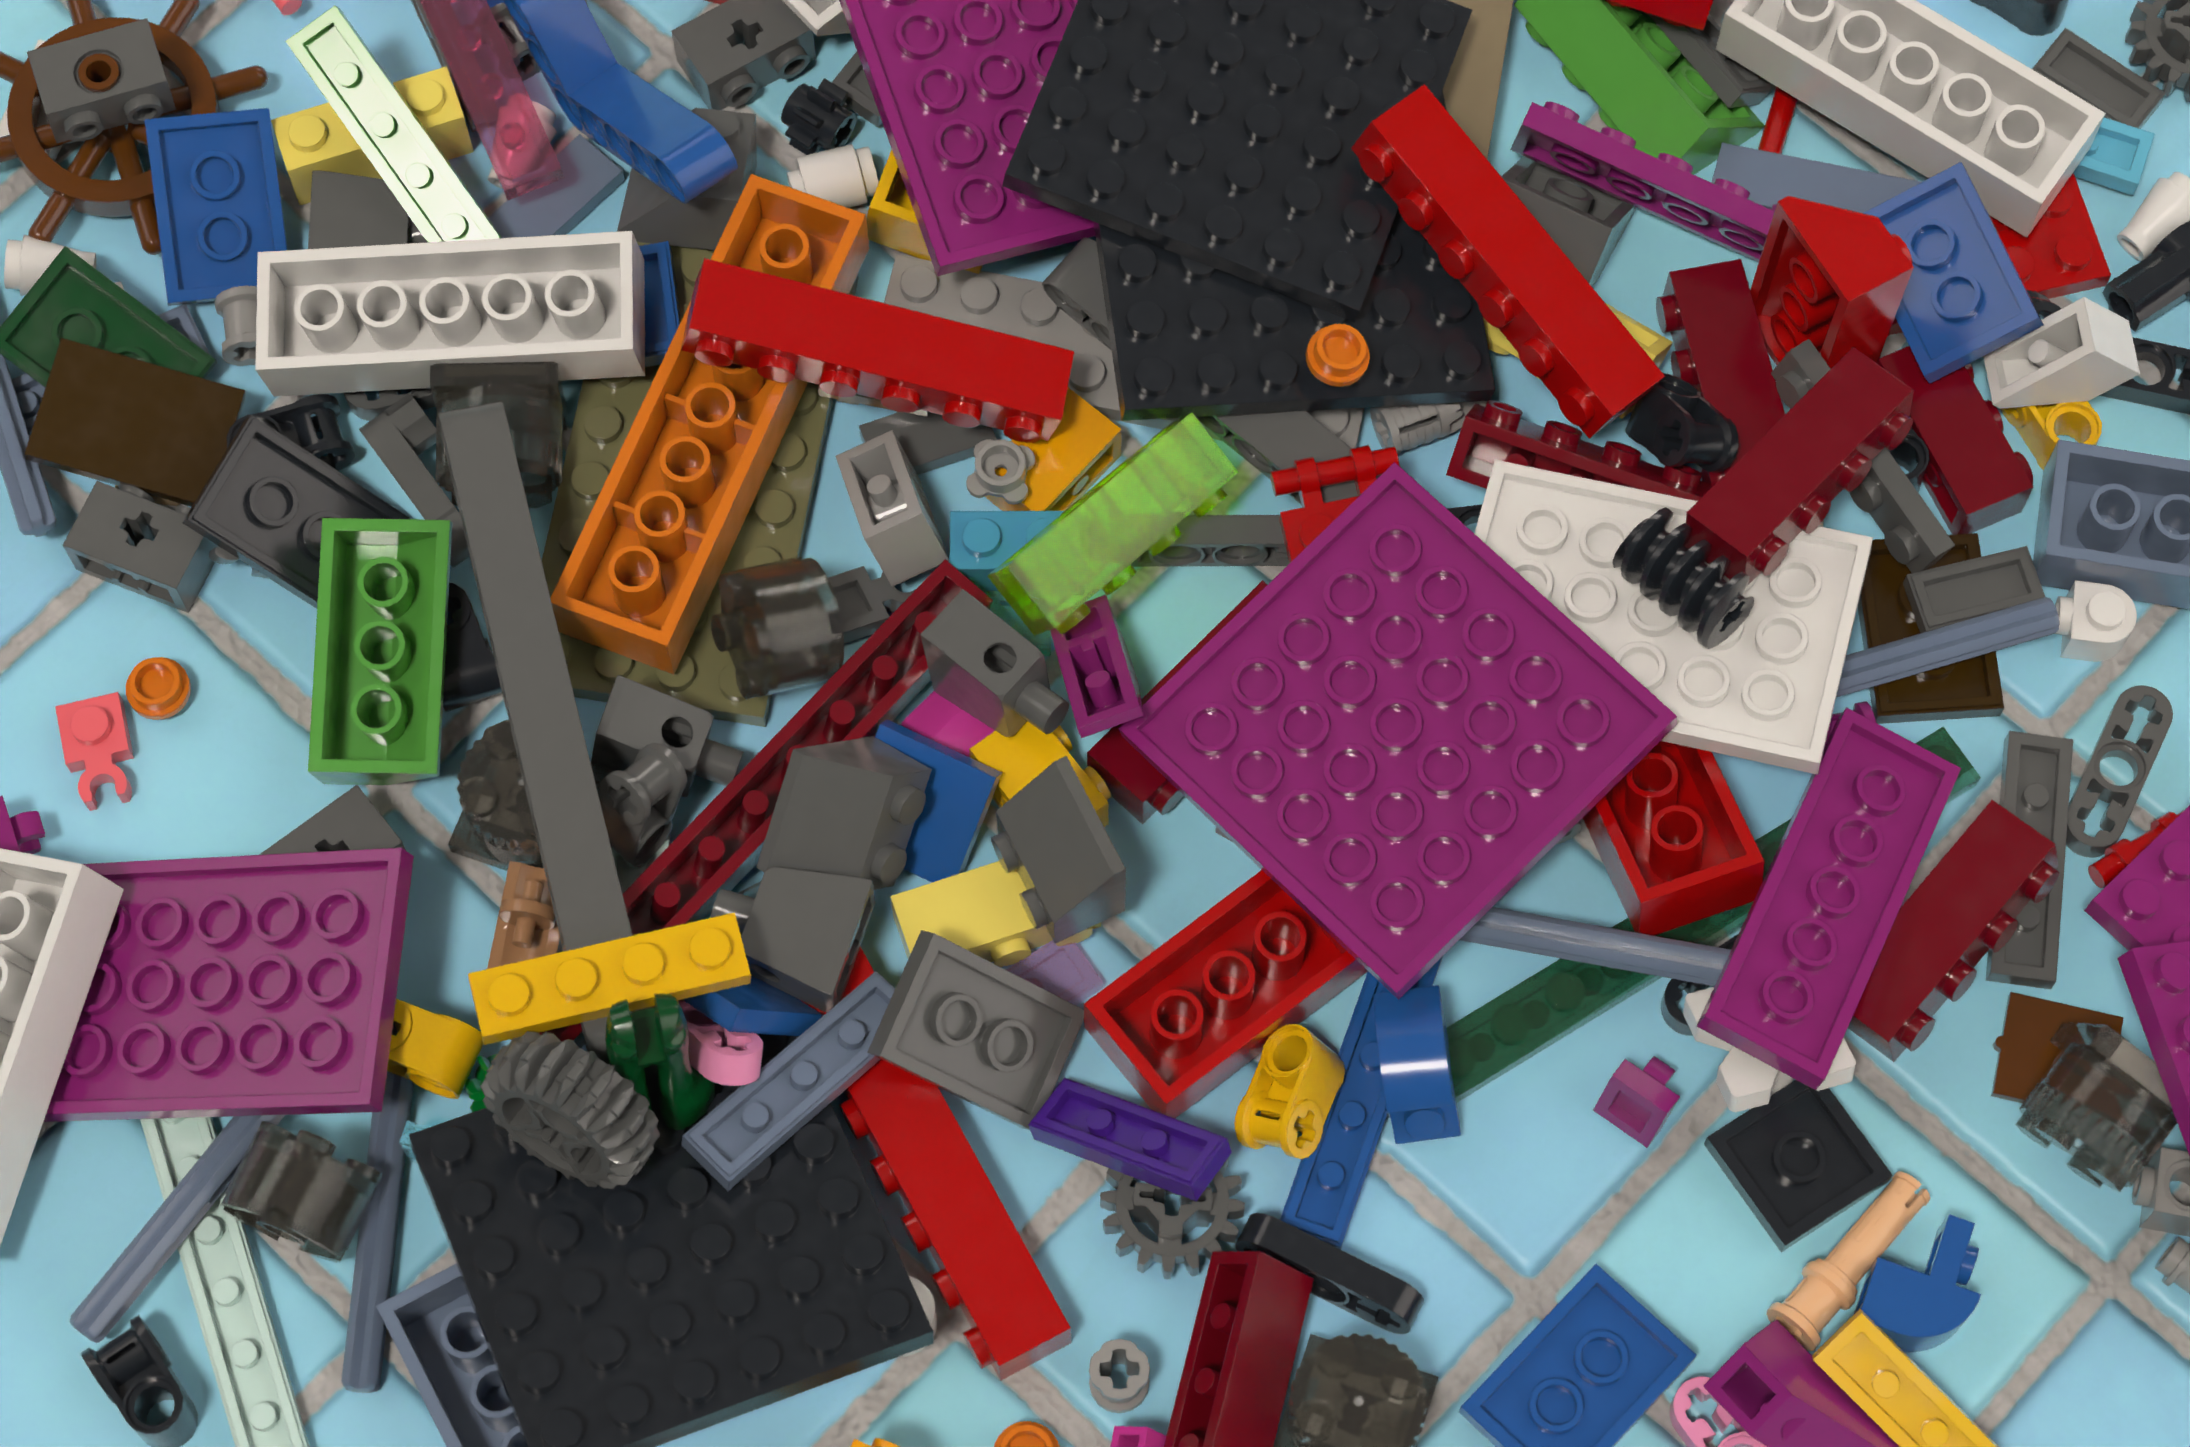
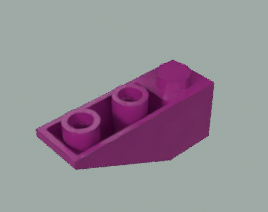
M1777 1319L1745 1342L1703 1386L1751 1437L1767 1447H1899L1813 1361L1812 1355Z

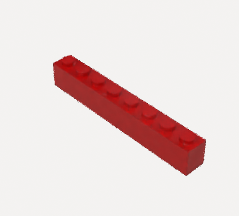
M861 946L842 999L874 973ZM807 1004L808 1006L822 1014V1016L826 1014L825 1012ZM880 1059L843 1091L848 1100L839 1104L840 1110L854 1137L858 1140L867 1135L878 1154V1157L869 1162L885 1194L889 1196L898 1191L909 1213L900 1217L914 1248L918 1253L929 1248L940 1271L932 1274L931 1277L946 1307L951 1311L960 1306L966 1316L971 1329L965 1331L963 1336L974 1359L981 1369L992 1364L1000 1381L1071 1344V1327L939 1088Z

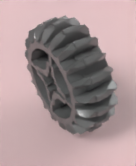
M527 1031L522 1037L513 1038L508 1046L504 1045L492 1060V1065L487 1070L485 1080L480 1087L485 1095L483 1099L485 1106L494 1113L493 1120L497 1125L509 1132V1140L518 1142L527 1150V1155L535 1156L544 1162L546 1166L562 1172L568 1180L578 1178L586 1186L596 1187L599 1185L607 1189H614L616 1185L625 1186L633 1175H637L654 1151L653 1145L660 1136V1133L656 1127L658 1119L654 1112L648 1109L649 1102L647 1098L636 1093L633 1089V1081L621 1077L614 1070V1065H607L598 1059L594 1051L588 1053L580 1049L570 1039L562 1042L552 1033L545 1032L540 1035L537 1032Z

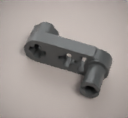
M408 393L359 428V430L425 520H450L452 522L450 565L454 568L470 557L460 513L418 457L440 441L442 436L413 396Z

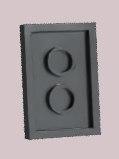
M921 930L867 1053L1018 1127L1030 1130L1028 1124L1053 1092L1084 1020V1010L935 933Z

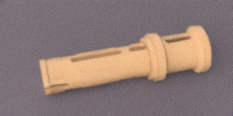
M1896 1172L1892 1177V1181L1824 1260L1818 1258L1808 1262L1802 1269V1281L1784 1302H1775L1769 1307L1766 1314L1769 1321L1772 1323L1777 1319L1807 1351H1814L1821 1341L1819 1333L1840 1309L1848 1310L1855 1303V1296L1857 1295L1855 1286L1919 1210L1928 1204L1931 1198L1929 1192L1926 1189H1921L1918 1194H1915L1914 1192L1922 1184L1905 1172Z

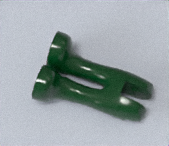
M655 993L654 1008L630 1012L627 999L614 1003L608 1012L605 1028V1044L610 1065H614V1070L621 1077L633 1081L634 1091L647 1098L649 1102L648 1109L653 1111L646 1082L645 1067L652 1064L657 1065L656 1096L664 1124L669 1129L677 1131L691 1126L706 1113L714 1100L715 1083L703 1077L690 1065L688 1024L679 1002L669 993Z

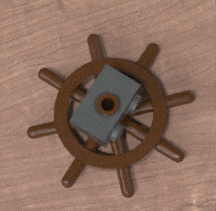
M66 0L73 26L55 34L37 49L28 51V59L25 62L0 51V78L13 83L7 107L9 135L0 137V163L19 158L23 169L32 182L49 197L30 227L28 236L41 241L51 242L71 210L101 217L132 216L143 250L150 255L160 254L161 248L151 169L144 172L137 146L140 143L147 146L144 119L160 118L191 109V115L220 112L218 101L262 89L268 82V74L263 67L254 65L215 77L210 76L201 57L185 40L180 38L198 10L199 0H174L159 25L148 22L147 18L142 20L121 17L97 19L91 0ZM163 66L175 73L185 85L170 89ZM43 104L49 123L37 127L39 112ZM76 141H85L67 170L53 161L44 151ZM107 152L113 153L121 179H91Z

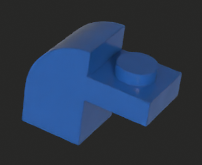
M1439 985L1409 989L1399 1000L1391 992L1373 994L1382 1083L1387 1113H1390L1395 1144L1461 1136L1460 1119L1450 1066L1448 1034Z
M1949 1214L1937 1230L1924 1273L1878 1257L1866 1274L1854 1314L1861 1309L1903 1352L1929 1350L1950 1339L1974 1311L1982 1295L1956 1285V1283L1964 1286L1967 1285L1977 1260L1979 1248L1969 1245L1975 1223Z

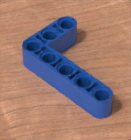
M503 0L558 104L570 122L581 133L684 204H687L737 170L738 165L733 152L715 127L617 63L585 0Z

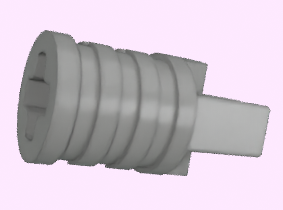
M1487 401L1370 407L1373 428L1381 447L1384 449L1395 446L1397 454H1399L1403 450L1408 451L1416 448L1417 445L1430 443L1436 438L1441 439L1461 429L1465 416L1474 404L1486 406Z

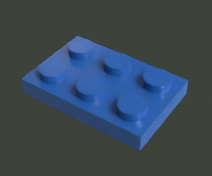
M269 108L144 119L168 306L215 301L218 294L232 287H257L258 252L287 250Z
M1962 162L1863 213L1878 217L1888 232L1898 235L1910 251L1914 268L1895 317L1929 384L2044 325Z
M1595 1264L1460 1407L1459 1413L1495 1447H1614L1691 1365L1697 1355L1601 1267Z

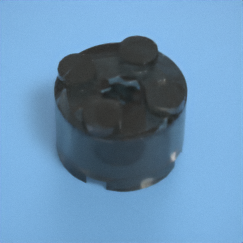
M802 556L734 570L720 575L721 613L712 616L711 631L720 652L729 651L735 667L737 686L743 698L747 700L821 683L824 680L830 679L843 666V632L832 635L828 616L830 613L839 611L836 596L827 575L816 560L811 557L802 559Z
M262 1121L225 1192L226 1195L221 1205L224 1206L223 1210L230 1216L277 1241L279 1237L301 1244L298 1249L300 1251L328 1261L340 1262L357 1232L383 1174L354 1159L347 1158L345 1164L334 1159L332 1155L336 1146L318 1135L305 1130H299L297 1136L282 1127Z

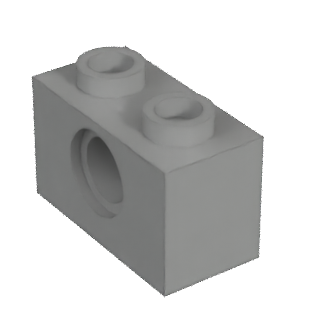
M893 430L836 456L864 540L892 587L939 566L945 559L949 561L920 479Z

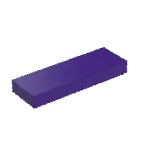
M1067 1078L1060 1082L1028 1124L1034 1140L1194 1201L1199 1199L1232 1153L1226 1137Z

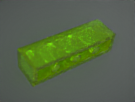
M1191 412L1168 424L987 575V577L1034 636L1056 628L1060 634H1063L1091 612L1085 602L1095 593L1102 589L1106 595H1109L1137 573L1131 563L1146 550L1153 557L1175 542L1182 535L1177 524L1191 512L1197 518H1200L1221 503L1228 496L1222 486L1239 472Z

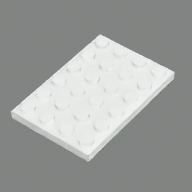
M1499 460L1494 461L1474 534L1677 715V725L1661 741L1818 775L1869 561L1873 537L1818 526L1809 534L1802 530L1789 543V550L1781 564L1768 576L1760 573L1746 587L1742 595L1745 598L1751 596L1754 598V605L1749 616L1726 640L1713 648L1707 649L1698 642L1697 631L1689 633L1683 630L1678 624V615L1669 616L1662 612L1659 608V599L1650 600L1641 594L1640 583L1631 584L1622 577L1621 567L1614 568L1612 563L1621 543L1640 522L1650 518L1658 510L1667 507L1674 512L1673 519L1666 530L1670 533L1676 527L1686 523V513L1698 501ZM1724 576L1723 579L1725 581H1728L1729 579Z

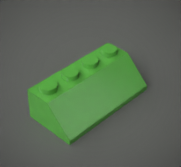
M1517 0L1514 4L1527 20L1525 27L1528 33L1543 46L1551 48L1563 63L1561 68L1565 77L1573 85L1589 93L1600 106L1598 114L1609 128L1621 131L1636 141L1635 149L1655 158L1658 157L1659 153L1676 156L1689 163L1693 167L1691 174L1695 175L1718 160L1722 143L1739 146L1755 136L1765 126L1748 106L1728 108L1646 12L1630 7L1613 6L1605 0Z
M322 518L308 772L323 784L392 785L439 776L452 522L450 520Z

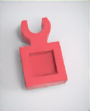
M115 692L55 706L65 764L71 773L85 770L78 782V792L86 807L90 811L97 809L95 793L98 787L104 783L115 784L117 795L122 803L130 802L132 797L131 784L124 772L116 766V762L134 759L124 702L120 694Z

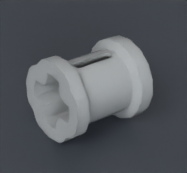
M232 287L218 294L214 301L216 312L223 317L226 340L222 343V357L225 362L236 366L255 365L257 287Z
M1123 1339L1107 1341L1099 1351L1093 1354L1089 1366V1387L1092 1397L1100 1407L1108 1412L1124 1413L1132 1411L1142 1404L1149 1388L1150 1366L1146 1354L1139 1350L1133 1342ZM1112 1365H1125L1126 1373L1130 1376L1127 1379L1126 1388H1113V1381L1111 1377H1108L1111 1376Z

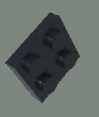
M1797 1080L1773 1094L1768 1104L1751 1108L1708 1136L1704 1142L1707 1150L1780 1252H1783L1887 1184L1893 1176L1831 1090L1827 1088L1817 1091Z

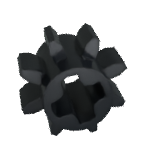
M826 78L822 80L818 89L805 83L798 86L788 98L781 114V122L789 126L785 132V135L790 138L789 145L806 155L817 153L820 148L829 150L844 146L850 138L857 121L856 114L849 111V108L852 106V101L847 99L849 92Z

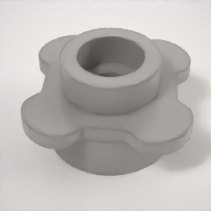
M986 439L980 441L974 448V473L969 475L966 480L969 493L976 498H983L986 495L1003 497L1008 504H1019L1024 501L1028 495V487L1025 484L1027 472L1035 465L1033 451L1027 446H1017L1008 440ZM1003 467L1007 470V473L1004 476H998L995 474V470Z

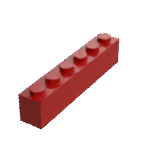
M1425 84L1371 121L1351 148L1358 156L1363 171L1369 178L1380 183L1398 205L1399 212L1404 221L1411 228L1419 231L1438 254L1439 261L1444 270L1463 284L1478 303L1479 310L1485 320L1492 326L1499 328L1517 350L1520 361L1526 370L1540 378L1558 400L1563 415L1571 423L1579 426L1589 439L1640 401L1665 377Z
M706 258L703 260L695 281L681 345V351L695 354L697 360L708 365L726 367L734 363L757 369L759 375L772 381L790 382L798 379L818 384L822 391L833 396L853 397L859 394L879 399L883 406L898 412L909 413L920 409L940 414L943 420L955 426L972 428L980 424L1004 430L1003 433L1008 438L1025 443L1038 442L1040 439L1048 441L1062 421L1074 357L1073 350Z

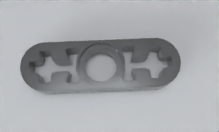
M2144 685L2131 687L2119 696L2110 711L2069 802L2066 846L2080 856L2094 858L2104 855L2105 849L2115 844L2124 831L2173 719L2172 706L2167 697L2159 690ZM2139 706L2149 711L2147 718L2149 722L2141 731L2136 743H2133L2124 738L2133 722V713ZM2107 757L2124 759L2132 767L2134 773L2133 782L2124 786H2116L2107 782L2101 775L2100 761ZM2100 799L2110 804L2100 821V828L2102 830L2095 837H2091L2083 832L2085 829V822L2083 820L2090 815L2097 800Z

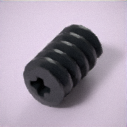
M1664 507L1650 518L1640 522L1631 531L1616 551L1612 562L1613 567H1621L1622 577L1631 584L1640 583L1641 594L1650 600L1659 599V608L1662 612L1669 616L1678 615V624L1683 630L1689 633L1697 631V640L1702 646L1707 649L1713 648L1726 640L1749 616L1754 605V598L1752 596L1745 598L1742 594L1749 583L1750 576L1740 572L1730 580L1725 581L1723 578L1730 567L1731 560L1722 555L1709 565H1706L1704 561L1711 551L1712 544L1703 539L1691 548H1686L1685 545L1692 535L1693 528L1683 523L1670 533L1666 530L1673 519L1674 512Z

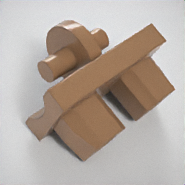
M509 862L487 969L551 955L561 951L562 943L544 868L530 866L521 862Z

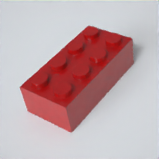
M1660 741L1583 817L1584 823L1636 933L1654 936L1753 902L1763 882L1765 861L1710 751Z
M1261 870L1085 1002L1084 1028L1153 1111L1177 1118L1262 1053L1265 1042L1274 1031L1287 1024H1300L1367 973L1368 970Z

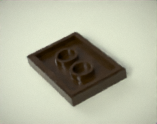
M61 338L25 450V459L117 486H135L149 495L192 507L227 450V434L230 427L239 419L246 396L245 390Z
M1978 533L1948 535L1955 546L1929 569L1981 557ZM1875 539L1872 541L1858 603L1864 650L1920 634L1903 585L1906 575L1911 574L1905 564H1901L1891 555L1886 546L1885 539ZM1996 651L1869 688L1872 711L1877 724L2000 716L2004 710Z

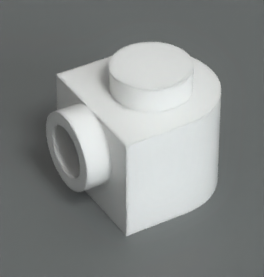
M2075 580L2067 596H2058L2055 604L2060 621L2059 630L2055 634L2062 635L2061 657L2101 662L2116 656L2121 651L2136 624L2137 612L2132 599L2123 590L2115 586Z

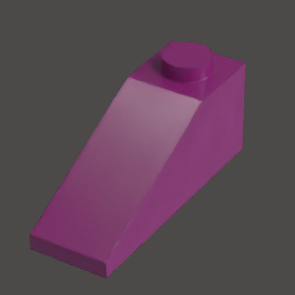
M1103 595L1046 616L1081 738L1142 717L1143 708L1139 683L1128 648L1107 596Z

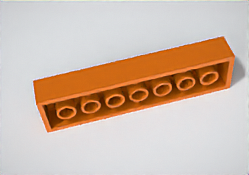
M750 174L710 260L849 294L869 251L866 214ZM691 301L550 598L560 633L673 675L808 382L798 379L790 382L772 381L759 375L757 369L734 363L726 367L708 365L697 360L695 354L681 351Z

